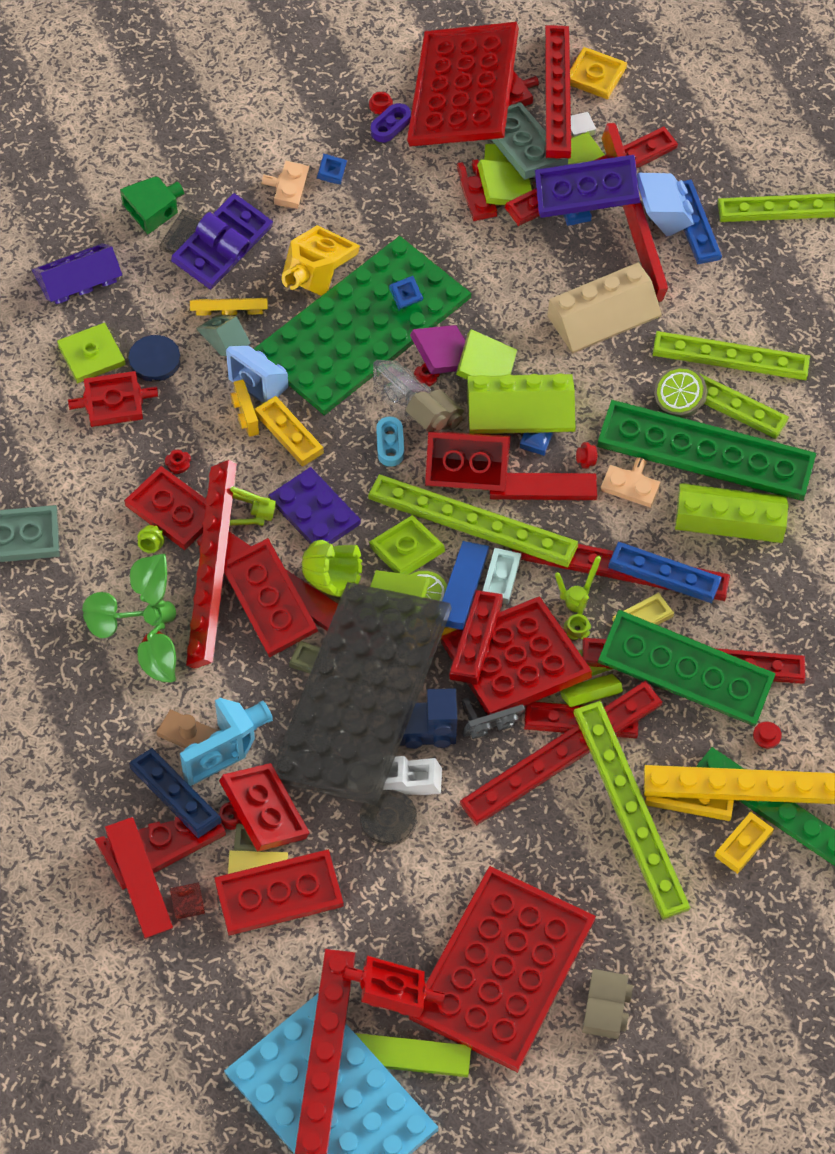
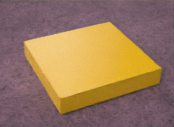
M583 47L570 68V86L608 100L627 68V62Z

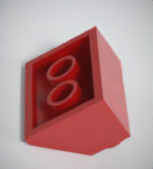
M439 431L428 432L425 486L505 491L509 464L510 436Z

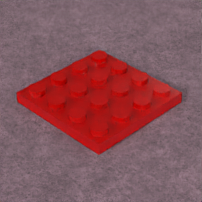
M539 596L499 612L478 684H467L487 715L522 704L523 706L588 680L592 678V670ZM457 629L441 636V644L452 661L454 660L463 630Z

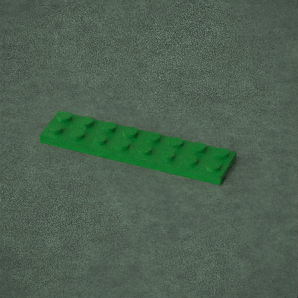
M612 399L597 443L599 448L804 501L817 454L808 450Z

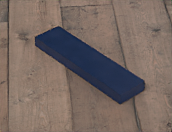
M153 748L129 762L130 769L197 838H200L222 823L221 816Z

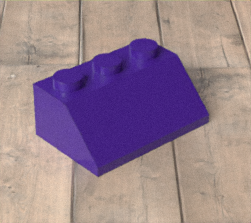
M103 243L31 269L46 299L50 302L54 301L55 304L68 301L70 299L69 295L77 292L79 295L92 292L93 286L102 283V286H108L116 283V278L122 276L113 247Z

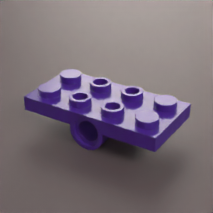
M233 193L214 213L208 212L198 223L196 231L172 255L171 261L212 290L272 228L273 221Z

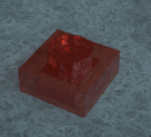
M199 882L170 888L176 920L205 914Z

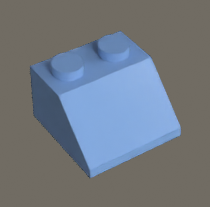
M637 173L638 187L646 213L666 236H671L694 224L691 216L694 210L689 200L685 198L688 192L682 180L677 181L671 173Z
M229 346L226 349L229 380L234 382L244 379L248 393L260 402L265 403L274 396L279 397L288 388V373L281 365H275L268 360L262 352L255 351L250 346Z

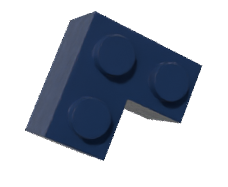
M456 688L427 689V703H398L399 746H406L409 749H417L422 745L446 748L451 744H456Z

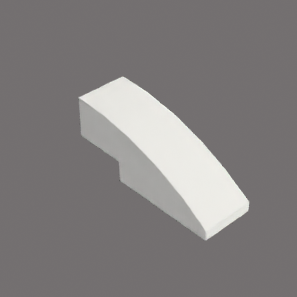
M405 756L350 761L348 788L369 793L441 794L442 767L436 758L408 761Z

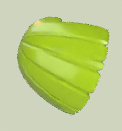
M316 540L303 553L301 562L302 573L313 587L326 594L337 597L349 596L354 592V586H358L361 578L359 575L362 573L360 549L358 545L333 546L325 540Z

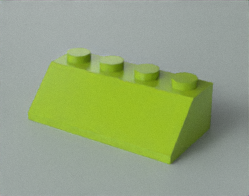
M573 374L467 376L469 434L575 432Z
M679 483L675 530L783 543L788 517V501L786 496Z

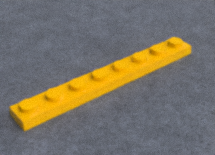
M645 765L644 796L835 804V773Z

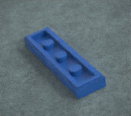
M692 180L682 181L688 192L685 198L689 200L694 210V213L691 214L694 224L683 230L698 265L721 260L722 254Z
M462 541L436 617V625L459 630L464 629L473 597L489 554V546Z
M621 542L617 543L608 566L610 569L711 604L722 578Z

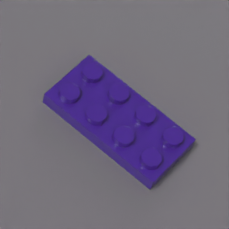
M635 155L535 170L540 218L640 203Z

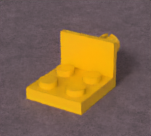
M318 225L291 240L282 273L283 285L286 288L290 286L291 290L301 286L322 296L329 290L334 269L358 255L360 245Z

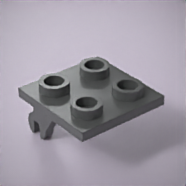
M464 698L462 705L469 721L463 729L462 735L463 737L471 735L472 739L487 735L488 730L494 727H498L499 731L515 726L514 722L519 720L520 715L525 710L522 704L478 718L469 698Z

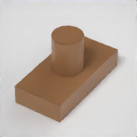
M170 709L157 730V736L186 748L191 744H199L209 739L218 730L196 721L192 715H182Z

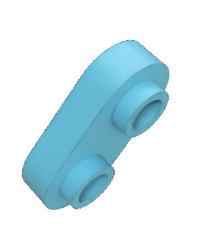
M384 417L376 426L378 459L383 465L393 467L399 465L404 459L403 425L395 417ZM392 431L394 432V434L387 435L386 432ZM393 453L395 456H387V454Z

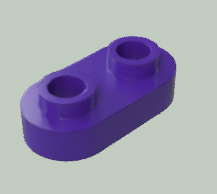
M401 103L389 106L371 123V137L375 141L382 143L392 140L409 125L411 118L410 108Z

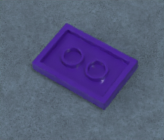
M311 467L268 495L270 500H275V507L309 544L316 540H325L329 544H333L361 524V519Z

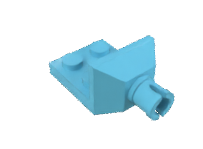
M222 698L215 700L217 723L220 730L199 744L189 745L180 753L183 778L190 786L246 757L255 739L254 730L273 721L272 714L263 700L245 710L240 703Z

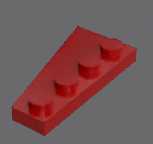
M175 817L173 821L161 824L160 822L148 824V827L138 830L153 873L226 836V831L220 823L200 838H197L178 817ZM105 836L95 838V844L121 889H125L126 886L109 839L105 838Z

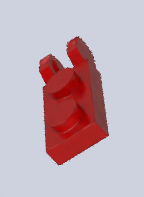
M478 159L472 160V170L475 176L467 177L464 163H457L460 185L473 221L497 217L498 213L495 204H488L486 202L478 169Z

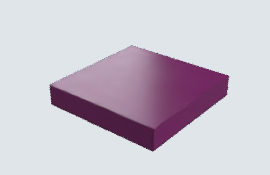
M457 325L412 330L410 337L431 374L457 371L465 340Z

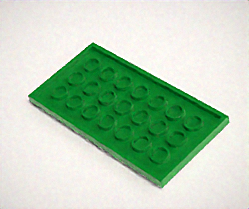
M399 235L256 346L254 350L262 352L275 365H281L288 373V385L325 416L414 344L410 337L413 329L436 327L471 299V292ZM414 276L423 300L399 310L389 285Z

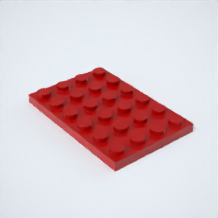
M517 22L424 32L407 136L409 147L504 138L519 32Z
M489 866L426 982L428 989L445 993L443 1004L439 1005L425 1000L420 1018L409 1015V1020L458 1044L466 1045L472 1051L518 1073L595 922L596 916Z

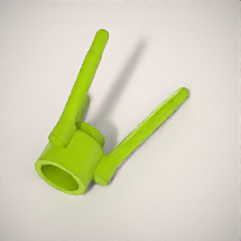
M234 486L230 488L234 499L252 504L250 515H254L255 518L230 520L229 526L252 524L264 526L265 520L272 521L275 500L260 497Z
M596 556L583 587L573 586L566 590L560 573H555L560 590V599L565 600L566 607L570 611L583 614L589 599L590 587L601 560L600 556Z

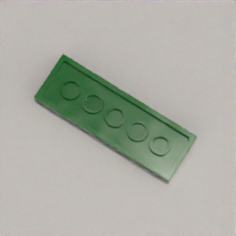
M618 610L598 659L600 664L639 680H646L651 685L754 727L757 725L776 675L774 672L622 610Z

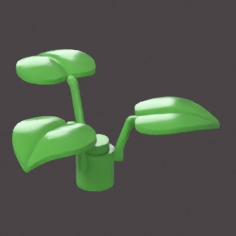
M158 554L137 560L130 570L132 589L136 593L141 594V601L150 604L144 611L116 613L117 600L107 592H97L87 597L83 603L82 610L87 627L99 638L111 637L116 632V618L143 616L147 623L156 626L147 634L148 641L142 642L138 646L139 664L143 671L151 678L161 682H175L176 651L174 644L168 636L156 634L159 630L165 629V624L173 622L176 617L175 606L169 601L162 600L167 584L166 554Z

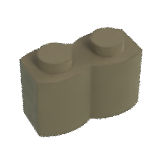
M439 389L430 393L426 391L416 393L405 409L428 432L454 429L462 421V414L464 413V410Z
M597 969L592 970L582 1033L618 1039L620 1031L626 1032L629 1014L623 1013L624 1002H631L633 985L628 984L629 975Z

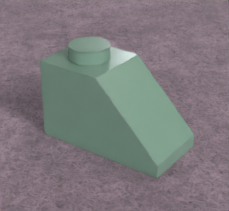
M216 315L196 328L221 356H226V349L229 346H248L251 344L237 316Z

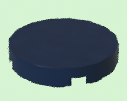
M150 335L134 343L128 358L131 370L136 371V376L145 381L152 382V380L159 379V381L173 376L180 367L181 355L179 347L173 340L161 335Z

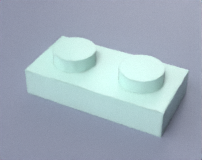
M494 548L483 591L503 594V604H509L521 560V553Z

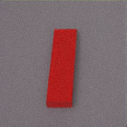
M507 473L506 490H490V499L597 500L596 473Z
M475 591L449 673L450 680L478 684L502 606L503 594Z
M530 703L526 705L524 730L565 733L578 724L574 715V709L584 705L569 707L568 704ZM638 721L617 734L616 737L637 739Z
M131 817L105 826L106 834L144 939L173 929L134 818Z

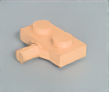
M285 161L283 171L278 178L263 174L261 184L276 187L274 205L298 209L310 166Z
M636 458L632 470H625L610 465L601 485V491L651 508L659 490L660 481L645 477L642 472L647 462L642 459L640 463L641 458Z

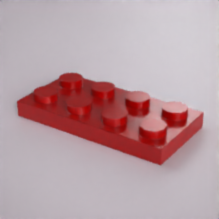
M269 538L225 560L224 573L269 658L319 632Z
M329 849L214 877L228 936L344 907Z

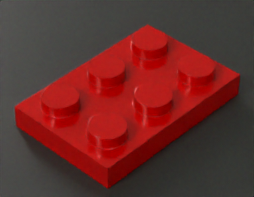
M162 466L124 500L127 508L150 525L158 526L159 530H163V535L183 550H186L203 534L206 498Z
M271 763L222 775L219 782L257 852L305 840L310 832Z

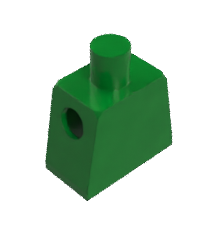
M152 177L120 189L122 205L148 235L178 213L176 199L184 195V190L178 181L166 186L159 177Z

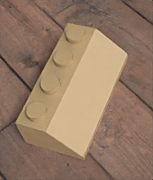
M639 262L549 299L548 318L572 354L662 316L652 281Z

